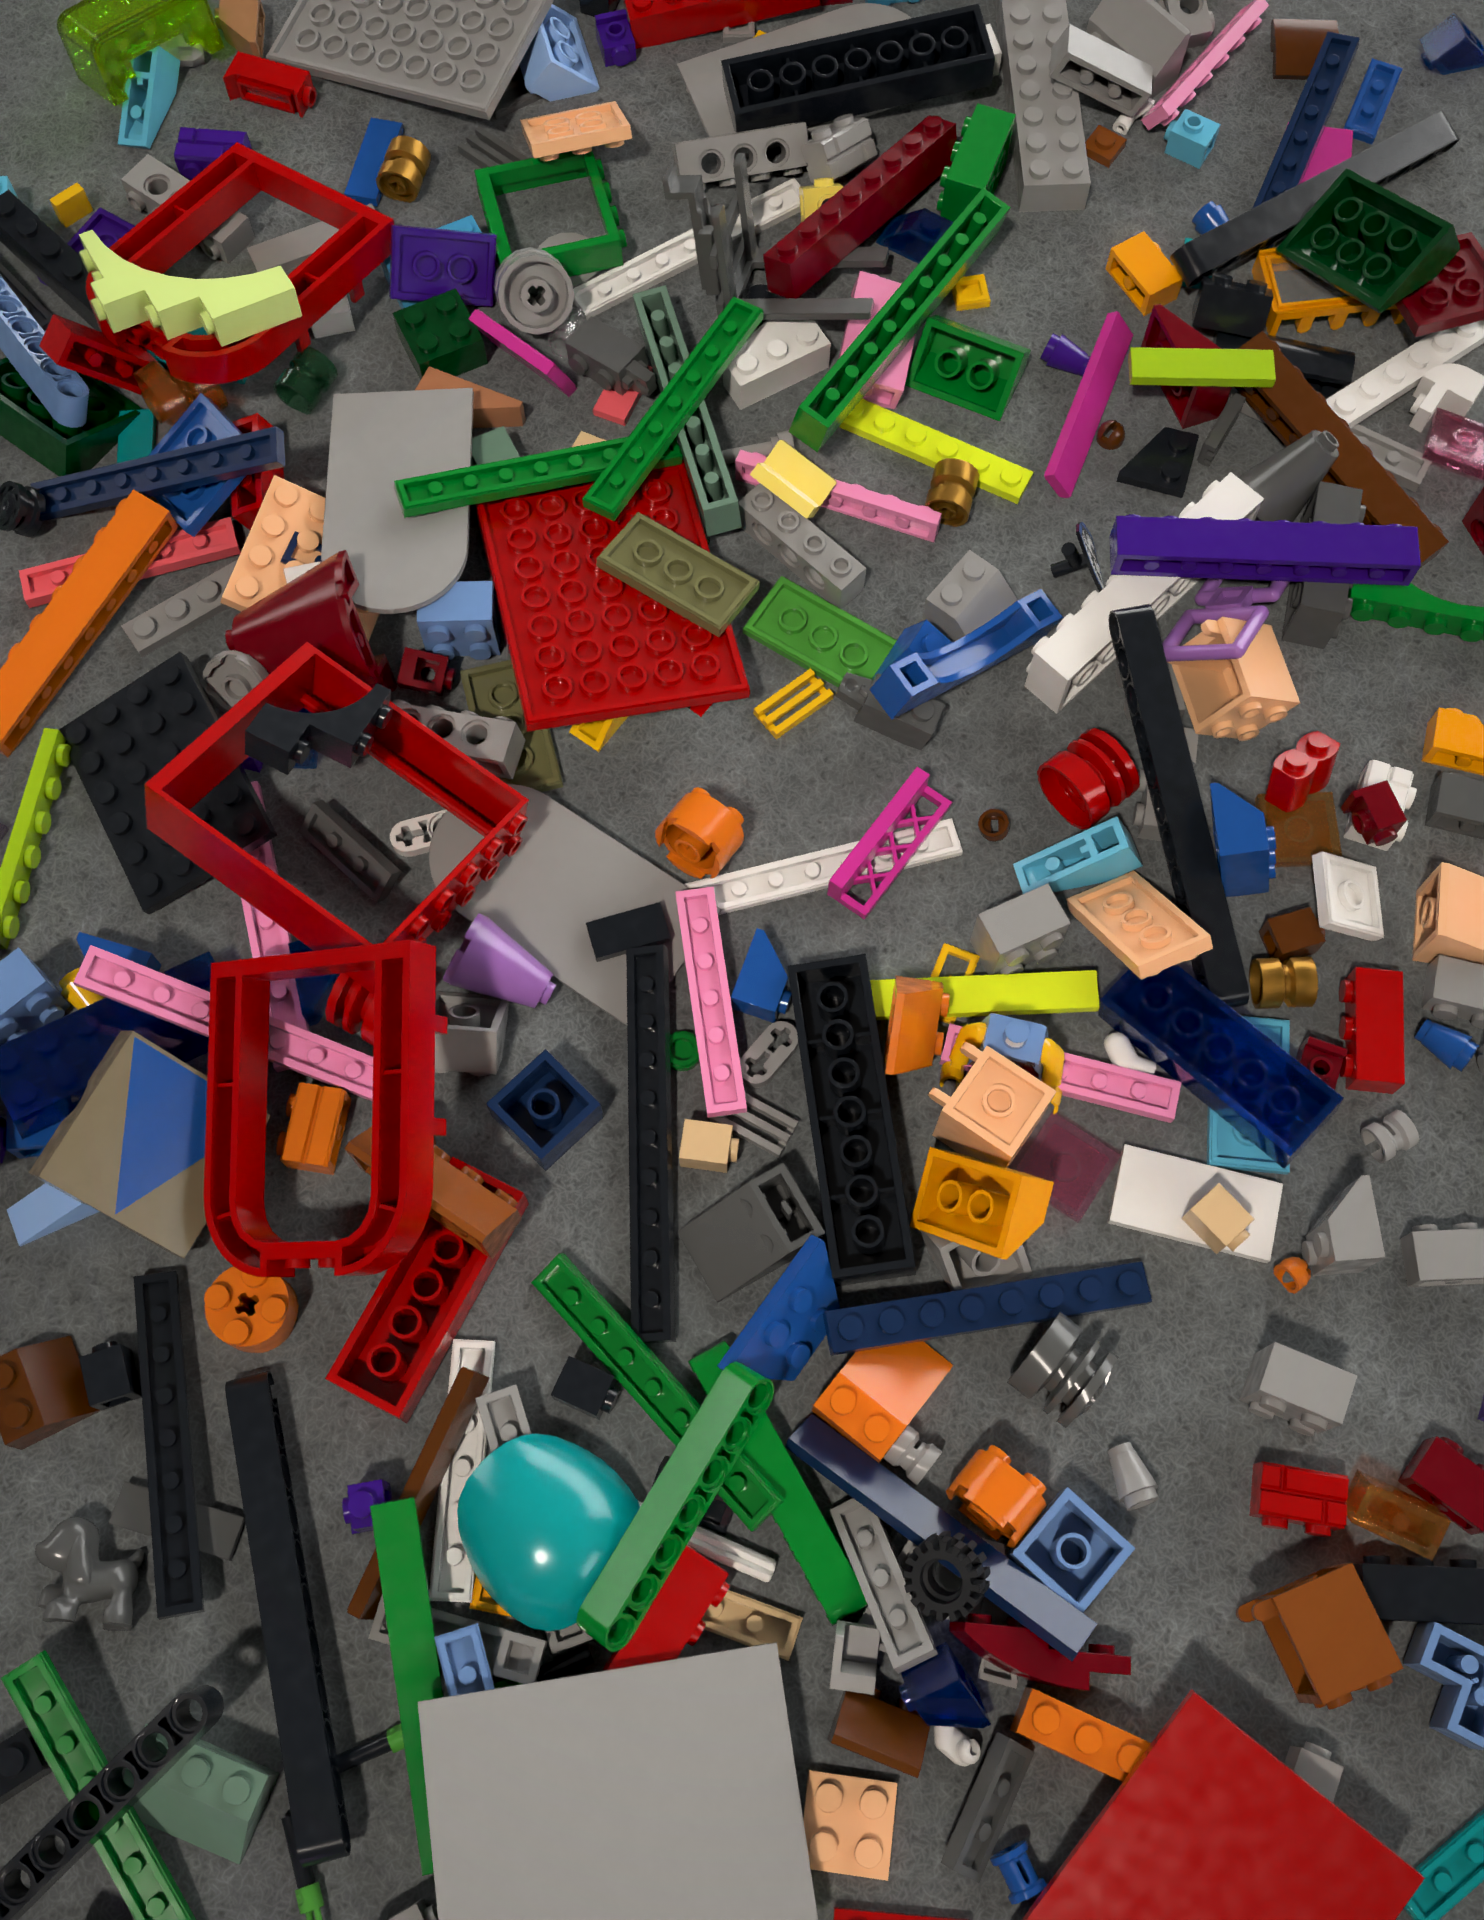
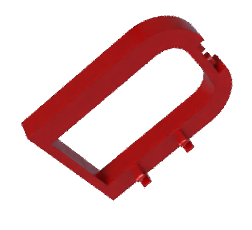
M236 142L110 246L109 249L130 263L143 269L163 274L256 194L263 191L339 229L287 275L295 287L302 316L222 347L214 333L210 335L185 333L167 340L160 326L153 328L149 320L113 333L107 321H99L92 305L91 308L101 332L111 343L119 347L128 339L134 345L143 346L160 359L166 360L171 376L195 384H223L237 381L265 368L293 342L296 344L297 351H304L311 344L308 329L348 293L353 303L358 302L365 295L362 280L391 255V227L395 225L394 220ZM92 272L88 273L86 280V294L89 302L91 299L96 298L90 284L94 282Z
M402 940L211 963L204 1211L207 1226L216 1247L223 1257L238 1270L256 1277H295V1268H311V1260H318V1268H334V1276L373 1275L397 1264L410 1252L418 1241L428 1220L433 1197L434 1136H446V1119L434 1117L435 1034L446 1035L448 1017L435 1015L436 946L414 940ZM375 970L371 1197L368 1213L361 1226L349 1237L335 1241H284L272 1231L266 1219L264 1205L270 981Z

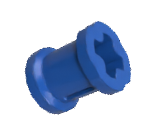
M1026 1840L1018 1841L990 1857L992 1865L999 1867L1011 1892L1008 1898L1012 1905L1037 1895L1047 1886L1045 1879L1038 1877L1026 1852L1029 1846Z

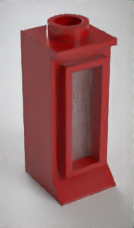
M240 51L236 53L223 77L230 101L241 97L243 100L295 114L298 112L302 118L308 107L312 108L316 102L317 92L313 86L310 71Z

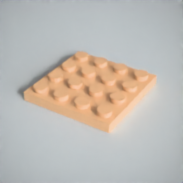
M276 475L273 476L220 603L242 612L287 584L283 571L284 568L314 563L315 558L321 555L320 552L316 551L319 543L322 544L325 497ZM296 531L299 533L297 536V546L291 556L295 560L289 561L285 565L280 561ZM356 608L369 642L380 613H372Z

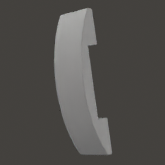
M382 1594L368 1639L390 1645ZM431 1608L435 1637L478 1623L491 1675L522 1684L537 1681L548 1641Z

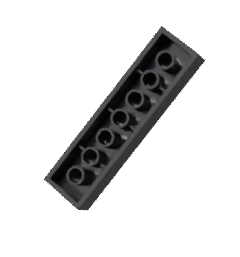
M978 3L721 60L723 87L734 131L741 132L795 122H806V126L833 121L845 114H853L855 116L991 86L995 56Z
M866 954L788 966L832 1278L835 1287L916 1275Z

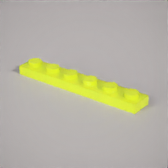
M865 399L860 400L839 426L844 430L934 469L939 461L946 458L964 460L978 470V488L1015 504L1020 502L1033 477L1034 472Z

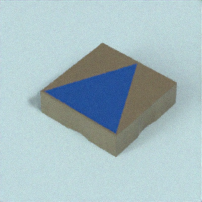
M120 1031L88 1080L86 1090L80 1102L60 1123L30 1169L29 1174L73 1199L118 1221L121 1226L165 1251L185 1258L206 1224L204 1211L207 1076L134 1031ZM269 1114L266 1116V1124L271 1117Z

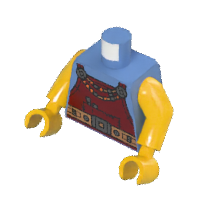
M990 1013L981 1022L967 1024L960 1029L949 1056L951 1061H947L941 1066L940 1087H943L945 1080L955 1079L956 1090L964 1079V1065H974L975 1062L960 1051L964 1042L972 1044L982 1052L986 1046H989L1056 1090L1057 1092L1050 1103L1054 1106L1053 1114L1058 1112L1062 1098V1091L1058 1086L1061 1085L1065 1055L1063 1049L1055 1041L1048 1038L1046 1026Z

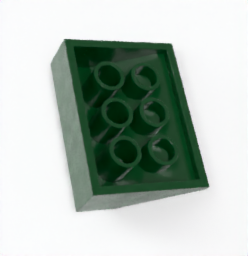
M1346 168L1276 248V253L1378 313H1382L1435 278L1460 250V245L1453 224Z
M8 358L0 359V436L59 477L92 469L118 443V435L140 414L137 410L142 409L103 381L78 373L89 388L87 420L83 426L78 428L63 426L54 420ZM134 410L119 417V411Z

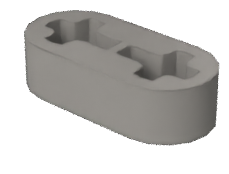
M785 1021L772 1023L740 1059V1065L745 1085L751 1088L764 1087L794 1055L798 1048L797 1029L792 1024ZM785 1032L789 1034L788 1043L790 1046L786 1047L782 1044L772 1053L770 1051L774 1045V1037L772 1035L776 1033L781 1036ZM764 1056L768 1058L763 1065L765 1073L763 1076L757 1073L753 1077L748 1075L749 1066L747 1064L749 1062L756 1065Z

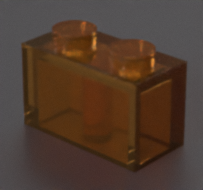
M1358 1469L1348 1488V1499L1346 1501L1347 1518L1351 1523L1433 1561L1451 1523L1436 1506Z

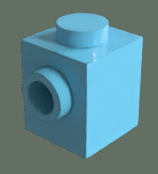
M1185 109L1177 121L1172 120L1165 132L1164 139L1168 142L1164 153L1200 169L1214 147L1221 124Z

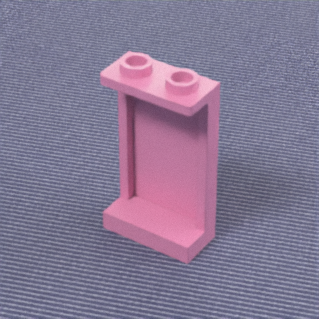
M859 272L851 297L873 298L874 308L871 318L868 320H847L838 359L902 283L882 278L876 274ZM915 335L862 399L884 408H896L904 391Z

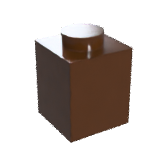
M1311 907L1267 919L1259 930V935L1269 958H1278L1281 963L1284 960H1289L1291 957H1305L1315 954L1326 941L1325 929L1319 927L1318 918H1315Z

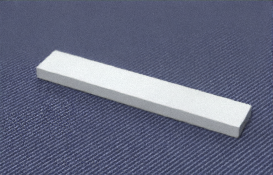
M453 1339L448 1394L462 1367L489 1377L481 1396L491 1393L495 1341ZM477 1406L439 1486L429 1589L430 1601L472 1603L476 1574L471 1567L460 1537L457 1509L459 1498L467 1479L486 1458L487 1437Z

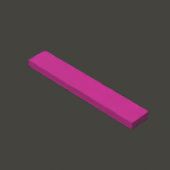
M1118 311L1108 313L1044 474L1047 482L1056 494L1062 498H1069L1072 495L1133 337V333Z

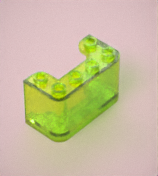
M83 0L65 9L57 20L58 33L78 79L114 106L129 99L124 91L125 83L128 78L136 77L130 60L182 33L185 42L191 47L197 43L201 44L204 50L211 55L225 48L207 0Z

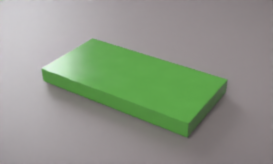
M783 576L778 579L742 628L743 634L804 669L809 670L811 668L815 675L836 687H839L846 672L872 680L897 641Z

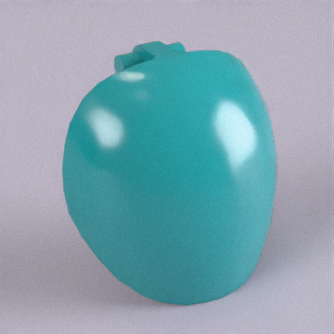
M529 1434L507 1441L495 1449L478 1465L467 1479L458 1503V1530L471 1567L481 1585L492 1599L517 1621L528 1627L544 1631L565 1629L577 1623V1613L583 1601L638 1512L640 1505L624 1480L601 1458L562 1438L553 1435Z

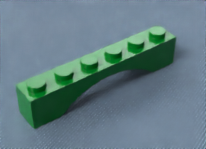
M1412 583L1409 586L1354 584L1348 591V597L1353 598L1350 615L1357 621L1373 619L1387 622L1389 626L1394 628L1410 626L1424 629L1430 635L1447 633L1460 636L1462 640L1467 642L1484 641V607L1461 605L1446 601L1422 591Z

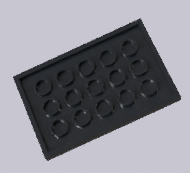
M181 652L170 657L59 729L66 739L65 744L71 746L69 756L143 912L147 914H152L164 908L212 877L147 829L144 784L218 720L188 657ZM242 764L190 809L191 812L247 853L252 852L277 836Z

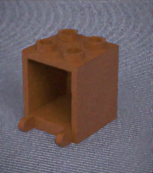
M1353 1563L1327 1566L1238 1606L1236 1610V1616L1241 1622L1246 1623L1254 1620L1262 1622L1299 1703L1314 1704L1315 1708L1327 1706L1329 1710L1351 1702L1353 1700L1351 1692L1364 1688H1367L1368 1691H1374L1391 1684L1393 1679L1390 1674L1404 1669Z

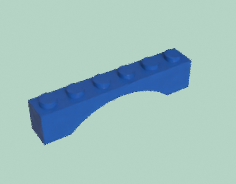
M1039 589L1016 601L990 621L955 642L931 652H915L889 665L870 688V691L891 720L1036 644L1063 617L1043 590Z

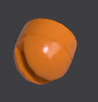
M1300 1257L1286 1258L1277 1264L1273 1270L1274 1275L1290 1293L1300 1291L1311 1278V1270L1308 1269V1263ZM1286 1271L1293 1278V1282L1285 1283L1282 1281Z

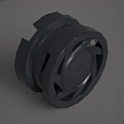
M7 481L0 486V530L6 532L13 530L16 534L25 537L34 536L40 530L43 521L39 520L41 512H46V501L44 495L39 494V489L29 486L24 487L22 484Z

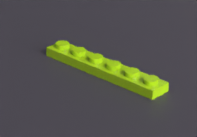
M44 728L0 867V949L7 950L10 939L16 938L19 932L20 921L17 916L21 903H26L30 896V883L28 880L32 868H37L40 863L41 850L39 844L42 835L47 834L51 827V814L49 812L53 800H57L61 794L62 784L60 776L63 766L67 767L71 761L69 756L71 746L65 744L66 739L58 729Z

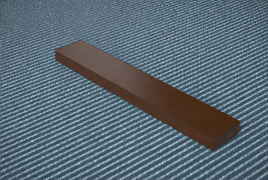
M466 1367L460 1368L399 1498L415 1496L419 1527L426 1516L477 1406L475 1398L482 1395L489 1380V1377ZM376 1549L347 1608V1613L358 1619L374 1620L382 1596Z

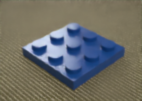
M200 393L148 456L243 433L211 399ZM245 476L154 497L164 508L171 512L175 521L185 532L195 537Z

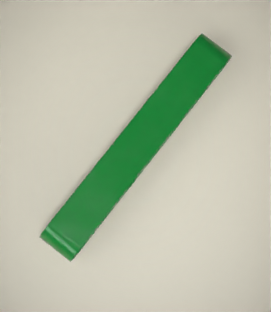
M725 1340L688 1361L692 1371L696 1373L706 1396L722 1372L717 1365L730 1348ZM765 1412L742 1452L785 1499L771 1516L780 1527L784 1540L796 1562H799L808 1584L818 1602L820 1601L827 1614L826 1617L833 1626L837 1624V1620L842 1621L867 1606V1602L853 1569Z
M730 1363L720 1373L577 1613L578 1627L611 1652L621 1650L633 1637L773 1399V1382L742 1363Z

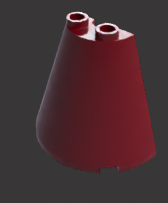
M346 550L339 551L237 614L233 618L232 629L225 632L226 643L230 651L236 650L250 655L261 663L269 674L308 642L371 688H374L377 683L390 689L391 692L397 688L386 654L373 655L353 603L352 596L357 590L359 582Z

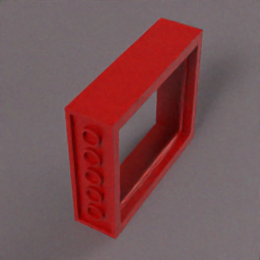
M306 642L144 784L147 829L312 950L368 945L372 943L190 811L192 807L249 757L245 754V730L265 703L294 712H299L303 707L311 713L329 712L357 702L373 689L313 645ZM390 701L389 707L393 708L391 719L383 730L378 728L373 735L374 742L368 754L484 836L470 853L382 942L414 940L427 943L426 938L433 931L439 933L443 930L452 916L451 912L458 905L464 907L471 900L476 891L475 887L483 879L487 882L493 877L499 868L501 859L505 855L508 857L513 856L519 849L523 841L520 834L528 821V817L525 814L529 799ZM375 970L345 973L374 994Z

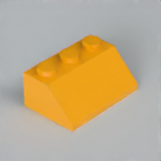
M930 1147L910 1227L1007 1260L1044 1223L1054 1182L961 1153Z

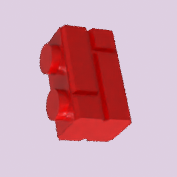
M1264 1461L1253 1464L1249 1515L1262 1518L1261 1526L1288 1530V1523L1304 1525L1305 1534L1331 1537V1530L1345 1529L1346 1501L1348 1499L1349 1478L1348 1476Z

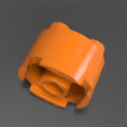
M696 787L690 793L685 794L660 823L655 831V838L659 847L663 843L665 844L666 848L670 851L666 857L678 869L695 878L702 879L707 874L711 875L710 879L720 873L742 845L744 832L741 825L744 822V818L737 809L726 807L718 800L712 798L706 790Z
M233 1266L219 1275L204 1294L205 1316L212 1332L223 1342L243 1352L263 1353L278 1347L290 1336L297 1319L299 1307L297 1295L292 1286L283 1277H256L246 1274ZM255 1301L254 1309L256 1313L250 1316L247 1314L250 1310L249 1304Z
M991 1444L986 1451L982 1449L976 1451L947 1488L946 1494L951 1501L957 1495L963 1502L958 1510L988 1536L998 1541L1003 1535L1009 1538L1006 1546L1015 1548L1045 1509L1046 1501L1042 1495L1047 1489L1032 1474L1026 1472L1022 1475L1010 1466V1457L1000 1448Z

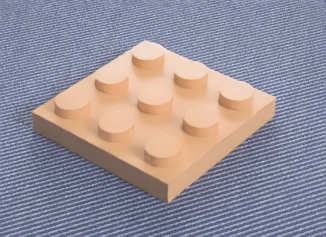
M616 101L520 120L523 135L534 159L540 158V161L555 160L559 158L560 153L570 151L575 155L586 154L592 151V147L604 144L606 148H616L624 145V140L632 139L630 124Z

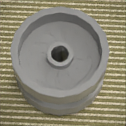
M531 247L520 249L507 256L496 271L494 290L497 303L510 324L522 332L538 335L552 332L565 322L572 310L574 291L571 278L557 258L541 249ZM534 285L536 289L539 287L535 295L529 294L528 289Z

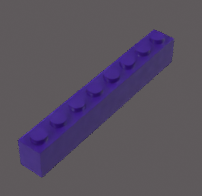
M1129 514L1126 516H1116L1110 534L1111 575L1409 586L1421 567L1418 528L1402 526L1400 524H1389L1386 526L1365 525L1360 522L1330 524L1324 521L1303 523L1290 522L1288 520L1253 521L1248 518L1221 520L1212 517L1193 519L1178 518L1176 516L1141 517L1136 514Z

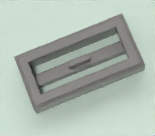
M746 1093V1105L787 1127L785 1132L749 1112L733 1115L779 1139L777 1145L724 1116L710 1117V1121L713 1123L733 1125V1134L777 1158L781 1156L798 1126V1121Z

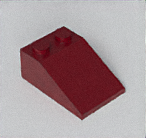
M1157 304L1153 306L1142 341V348L1221 349L1163 305ZM1160 385L1182 429L1219 418L1232 387Z

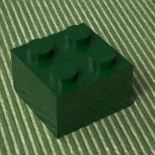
M456 288L392 313L398 337L420 380L429 366L453 376H458L488 364L483 338L477 327L468 320L470 314Z

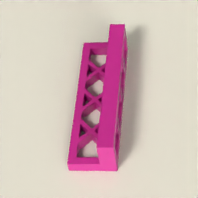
M918 766L829 880L827 895L864 920L951 807L952 802L927 786L930 774ZM921 796L939 807L933 815L916 816L914 805ZM910 812L911 818H910V819H904V818L908 815V813ZM918 825H925V826L922 828V830L919 831V826H918ZM913 826L915 836L911 844L895 846L894 831L897 828ZM889 841V847H883ZM897 853H903L898 860ZM891 854L893 868L890 872L873 874L871 861L874 857ZM867 868L868 875L861 876V874ZM882 881L876 889L875 882ZM869 883L872 895L864 906L847 895L853 885Z

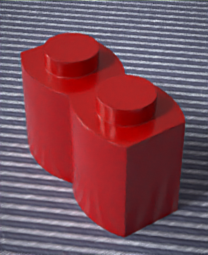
M1313 731L1304 735L1297 742L1295 749L1287 750L1275 759L1264 800L1286 813L1302 807L1307 801L1309 794L1319 792L1329 783L1340 743L1320 731Z

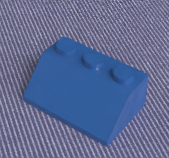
M1211 783L1212 827L1217 863L1225 896L1235 897L1269 892V879L1276 878L1274 826L1266 827L1262 811L1221 784Z

